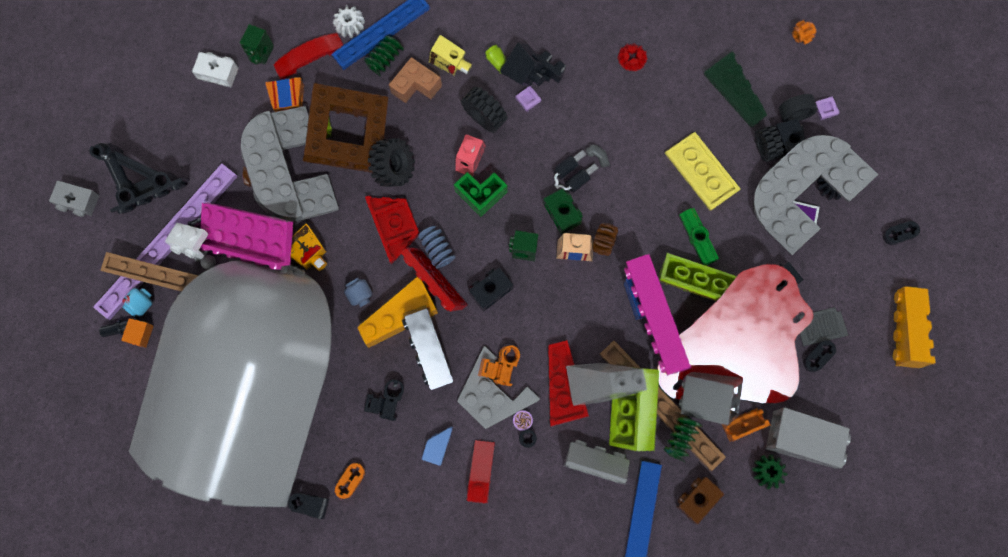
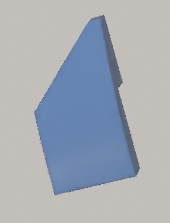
M450 426L428 439L422 460L441 466L453 427Z

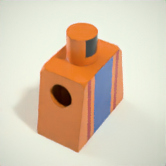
M300 77L266 82L269 98L275 112L303 107L304 84Z

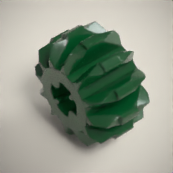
M770 454L768 457L765 455L760 456L761 461H754L758 468H752V471L758 472V475H754L753 479H760L758 482L759 486L765 484L766 489H771L772 486L779 488V483H785L782 476H787L788 473L782 472L786 465H779L781 458L778 457L774 460V456ZM766 469L773 471V475L766 473Z

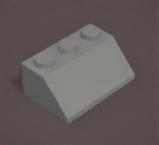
M576 440L575 443H570L564 463L565 467L619 484H626L630 460L625 459L626 455L614 452L613 455L608 454L605 448L598 446L592 449L586 447L587 443Z

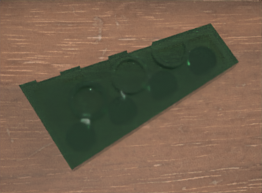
M733 51L705 71L704 76L751 128L767 116L758 96L751 89L752 85L745 78L741 65L737 63Z

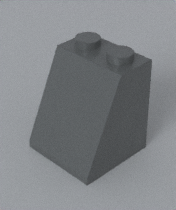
M697 372L689 373L683 378L682 382L684 395L681 396L679 407L682 408L681 414L729 425L739 414L744 378Z

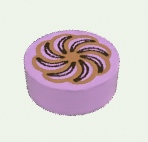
M524 410L518 411L513 417L514 426L521 431L529 429L533 423L531 414Z

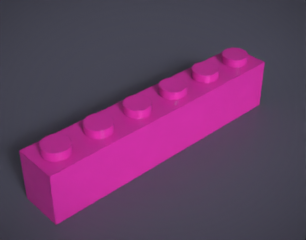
M647 254L627 261V268H624L627 279H631L634 285L631 287L634 298L638 297L640 305H637L641 317L645 316L647 323L644 324L648 335L652 334L654 342L651 345L654 353H658L661 361L658 364L661 372H665L667 376L690 369L691 365L650 255Z

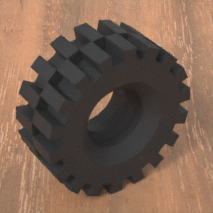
M473 87L460 101L468 116H471L474 121L490 133H495L508 118L504 108L499 105L500 103L480 87Z
M394 138L377 141L372 146L373 150L369 151L371 158H368V162L371 163V166L368 168L369 171L372 170L373 172L371 177L376 178L375 182L377 184L380 183V186L405 185L404 183L409 182L408 178H412L413 174L411 171L415 170V167H412V163H415V159H412L411 156L414 154L413 151H409L411 147L405 145L406 142L404 140ZM389 158H391L392 161L391 168L389 166Z

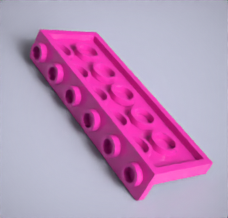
M202 203L201 229L205 230L208 236L199 250H212L213 254H226V257L229 258L239 257L244 262L254 261L255 265H269L270 269H282V266L290 265L292 221L213 203Z

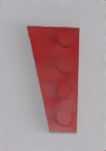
M568 341L548 345L550 427L588 417L586 404L573 406L566 367L573 366L574 362Z

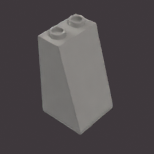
M605 363L566 367L573 406L608 402L647 390L643 369Z
M781 408L773 411L766 450L839 469L847 461L845 451L846 446L849 445L851 440L850 429L797 411Z

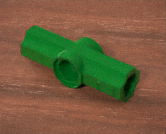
M690 208L679 214L680 220L689 236V242L694 246L702 265L707 266L717 261L719 257L709 239V232L703 226L695 208ZM695 234H700L703 240H697Z

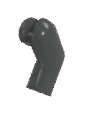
M592 144L586 149L588 156L592 157L595 155L598 157L601 168L610 166L604 149L596 144Z

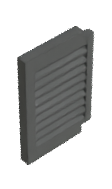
M835 307L813 312L812 322L800 333L803 346L848 336L841 311L837 312ZM805 314L798 316L799 321L805 316Z

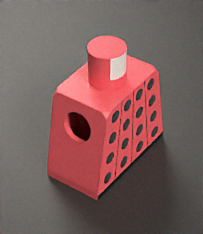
M465 135L456 156L457 172L462 174L468 172L472 177L474 176L486 148L483 140Z

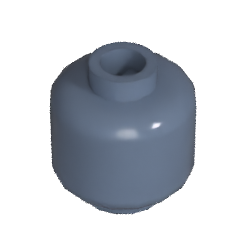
M356 278L345 285L344 294L352 306L359 304L362 307L370 302L369 298L373 295V292L366 280Z

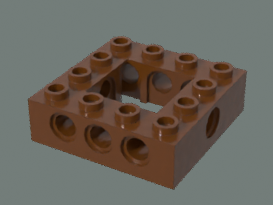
M314 83L303 162L373 173L368 168L371 166V163L368 162V158H371L369 151L373 150L372 146L377 141L384 140L388 97ZM329 111H334L336 114H351L354 117H367L364 125L366 130L362 146L326 140Z

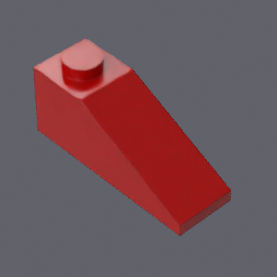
M475 440L467 501L488 503L494 442Z

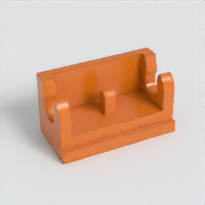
M756 408L739 415L729 425L722 424L729 442L770 426L769 421L762 416L763 410Z

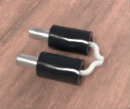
M583 150L574 157L569 155L553 168L556 181L555 187L557 189L563 188L574 193L591 180L590 175L598 169L596 164H593L586 171L581 169L565 182L566 187L558 185L557 177L562 180L579 166L578 161L586 156Z

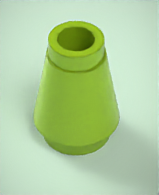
M494 45L485 52L486 59L500 72L506 59L502 49Z

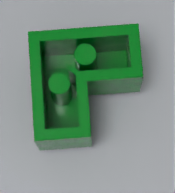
M468 172L454 184L455 192L480 217L508 193V185L495 172L481 185Z

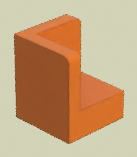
M128 319L121 341L146 348L153 325Z

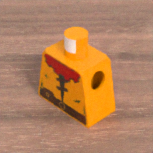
M305 224L292 236L291 259L306 270L312 265L318 271L323 270L327 265L322 258L326 250L311 228Z

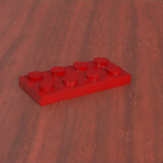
M406 247L401 252L405 257L403 259L405 263L416 270V276L421 281L426 282L429 286L428 290L441 300L440 304L447 311L463 310L468 305L444 275L436 269V266L432 265V261L421 248Z

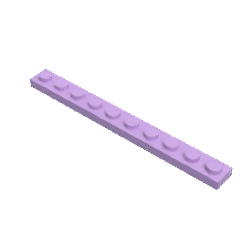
M221 164L136 260L160 265L171 252L170 246L165 240L176 223L188 225V221L201 217L202 203L214 204L238 176ZM120 276L94 305V308L105 318L111 320L124 305L122 299L131 289H138L144 282Z

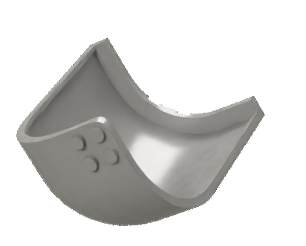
M237 260L220 264L205 271L182 290L166 317L129 453L146 475L153 480H157V478L162 480L163 486L173 491L208 502L210 498L222 500V504L233 506H287L330 356V313L326 297L319 284L306 275L304 270L297 269V266L293 264L282 266V269H270L269 265L261 266L255 265L254 261L244 262Z

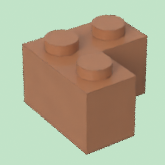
M410 58L389 84V87L394 96L406 103L416 90L432 99L442 87L441 77L413 58Z

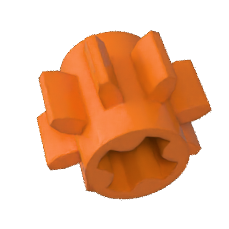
M804 20L800 21L794 27L792 32L793 38L798 43L802 41L804 44L811 42L816 34L814 24L811 22L805 23Z

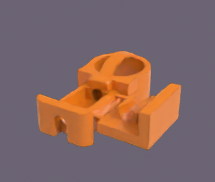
M511 345L502 347L499 351L498 362H495V364L491 363L489 359H482L478 376L490 379L497 378V380H493L494 383L512 386L513 384L510 383L513 367H517L520 359L518 348ZM512 349L515 353V358L509 363L506 355Z

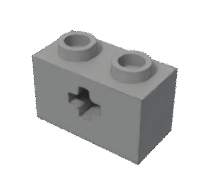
M57 181L49 202L55 205V209L62 212L71 210L73 214L84 217L85 214L92 216L99 195L93 190Z

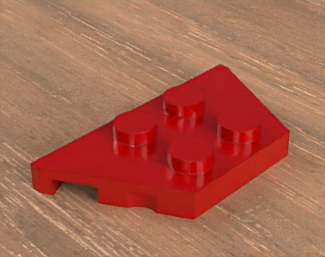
M366 196V202L389 262L392 264L420 233L406 199L371 198V196Z

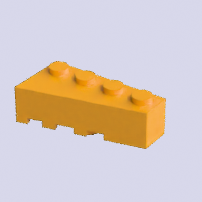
M418 277L357 327L368 348L404 331L402 319H405V312L426 305L430 317L438 313L423 282Z
M904 286L897 290L894 295V302L897 303L894 322H897V327L893 333V340L896 341L893 360L896 361V366L922 368L935 364V357L930 354V349L934 348L933 340H929L932 324L927 319L930 313L928 289Z

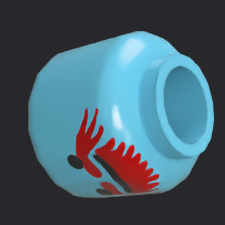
M133 288L122 299L124 304L122 308L134 317L136 315L142 316L153 304L150 299L152 295L144 288L141 290Z

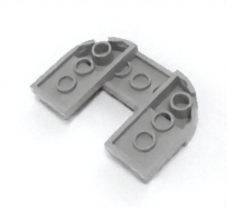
M305 106L275 113L263 112L247 124L241 138V157L244 160L256 202L266 213L287 221H300L332 213L339 209L328 174L292 183L282 150L305 145L309 117Z
M821 135L807 138L798 143L765 174L756 188L754 212L757 220L791 255L821 229L793 202L818 177L821 176L847 202H850L878 175L850 148L851 146L847 142L839 138Z

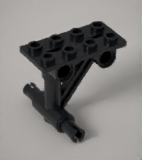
M98 143L89 149L91 156L105 162L116 184L117 192L115 197L119 205L111 208V213H128L134 210V205L136 207L146 205L152 202L151 198L164 197L169 194L168 190H180L186 187L185 183L190 181L189 178L177 179L176 175L172 172H158L124 155L123 150L112 143ZM122 165L147 177V179L133 184L131 180L129 181ZM164 176H165L166 179H167L166 184L163 183V177H164Z

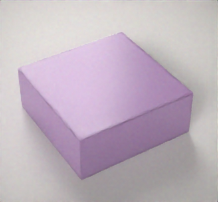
M531 86L516 95L517 101L526 112L541 102L540 97Z
M833 97L816 101L820 120L839 114Z

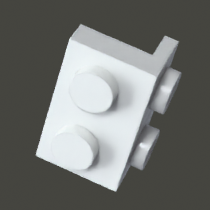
M176 223L165 242L170 246V250L180 255L183 253L193 259L194 257L202 259L204 255L199 251V248L205 241L208 233L203 229Z

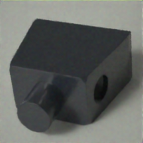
M518 42L501 68L500 73L524 86H531L533 83L540 86L545 80V77L540 74L544 63L528 44Z

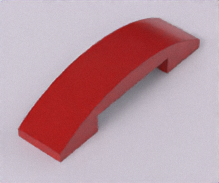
M338 33L325 35L296 47L282 56L273 66L280 79L283 80L297 73V69L327 54L331 56L332 53L344 46Z

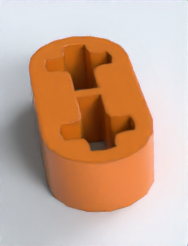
M353 463L347 467L335 487V493L339 498L347 499L355 492L365 475V469L361 464ZM359 467L360 476H355L353 480H350L353 475L351 469ZM347 482H350L347 488L349 493L341 495L342 490L340 486H345Z

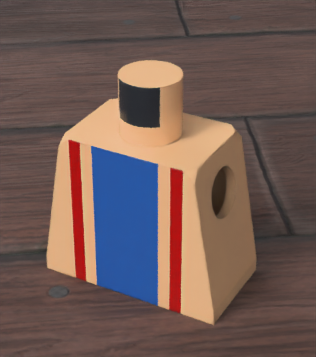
M563 233L557 241L556 259L592 261L593 240L591 235Z

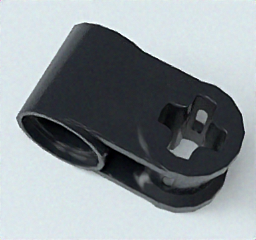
M298 493L289 497L288 507L296 513L325 519L330 499ZM300 497V501L303 502V505L298 506L297 508V504L294 503V500H297Z

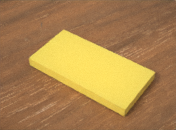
M696 132L665 152L666 156L710 211L740 191V187Z

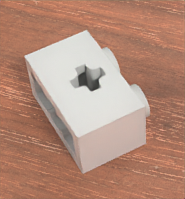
M199 52L192 72L197 79L232 87L238 67L234 60L229 57L221 58L210 52H207V54Z

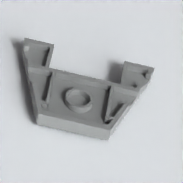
M484 347L457 402L487 429L538 402L540 398L526 387L512 401L489 378L478 376L482 359H489L491 363L497 360V357Z

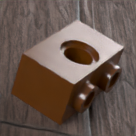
M707 477L696 478L690 485L692 487L691 491L688 494L684 492L677 500L679 504L676 507L694 524H699L724 495ZM697 493H700L703 497V502L700 505H697L694 501V496Z

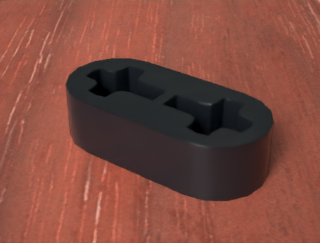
M908 221L890 227L883 233V240L888 245H896L911 240L919 235L920 226L916 222ZM908 228L914 229L912 233H904V231ZM891 233H899V236L896 238H889Z
M828 340L819 343L804 359L805 369L809 372H817L822 369L835 355V344ZM822 346H829L830 353H825L822 356L820 354L824 350ZM818 357L817 367H810L811 362L809 360H814Z

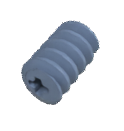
M431 226L423 230L418 235V238L422 240L421 244L425 246V251L429 253L428 257L432 259V265L439 269L451 263L456 257L455 255L449 256L452 249H445L449 245L448 242L442 243L446 237L438 236L442 233V230H435L436 226Z

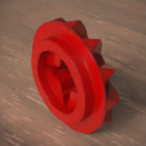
M635 43L632 45L627 44L621 48L618 54L619 64L628 71H638L646 64V51L643 50L642 46H637ZM637 52L636 59L633 58L629 61L630 55H633Z

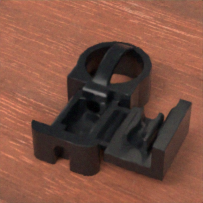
M398 380L388 381L384 387L383 397L386 399L382 397L379 399L373 398V395L368 394L364 412L383 413L379 415L380 418L395 421L397 419L394 418L397 402L401 401L404 392L403 384ZM391 382H394L393 387H397L398 383L401 386V393L397 397L392 393L390 396L387 392V387Z

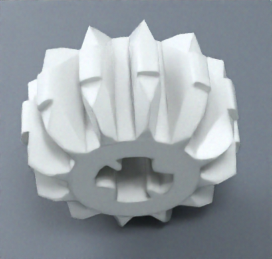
M346 6L345 10L339 8L340 14H335V20H333L336 31L342 33L344 38L348 33L351 38L354 32L359 35V30H363L365 22L360 10L356 11L354 6L351 9Z

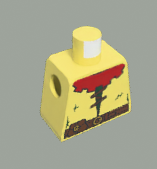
M439 36L431 49L429 63L455 75L457 70L467 74L472 64L463 60L464 50L443 36Z

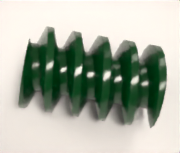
M385 36L383 41H380L378 44L379 47H375L374 52H371L369 57L365 58L367 67L378 76H381L379 70L382 72L386 71L383 67L384 65L390 67L388 60L395 61L392 56L393 54L395 56L400 55L397 49L404 51L403 46L393 37Z
M678 417L676 421L680 425H674L673 428L676 432L670 433L674 440H667V444L670 447H664L663 450L669 456L687 463L682 457L690 456L685 450L693 449L689 441L696 442L692 434L699 435L695 427H702L703 425L687 417Z

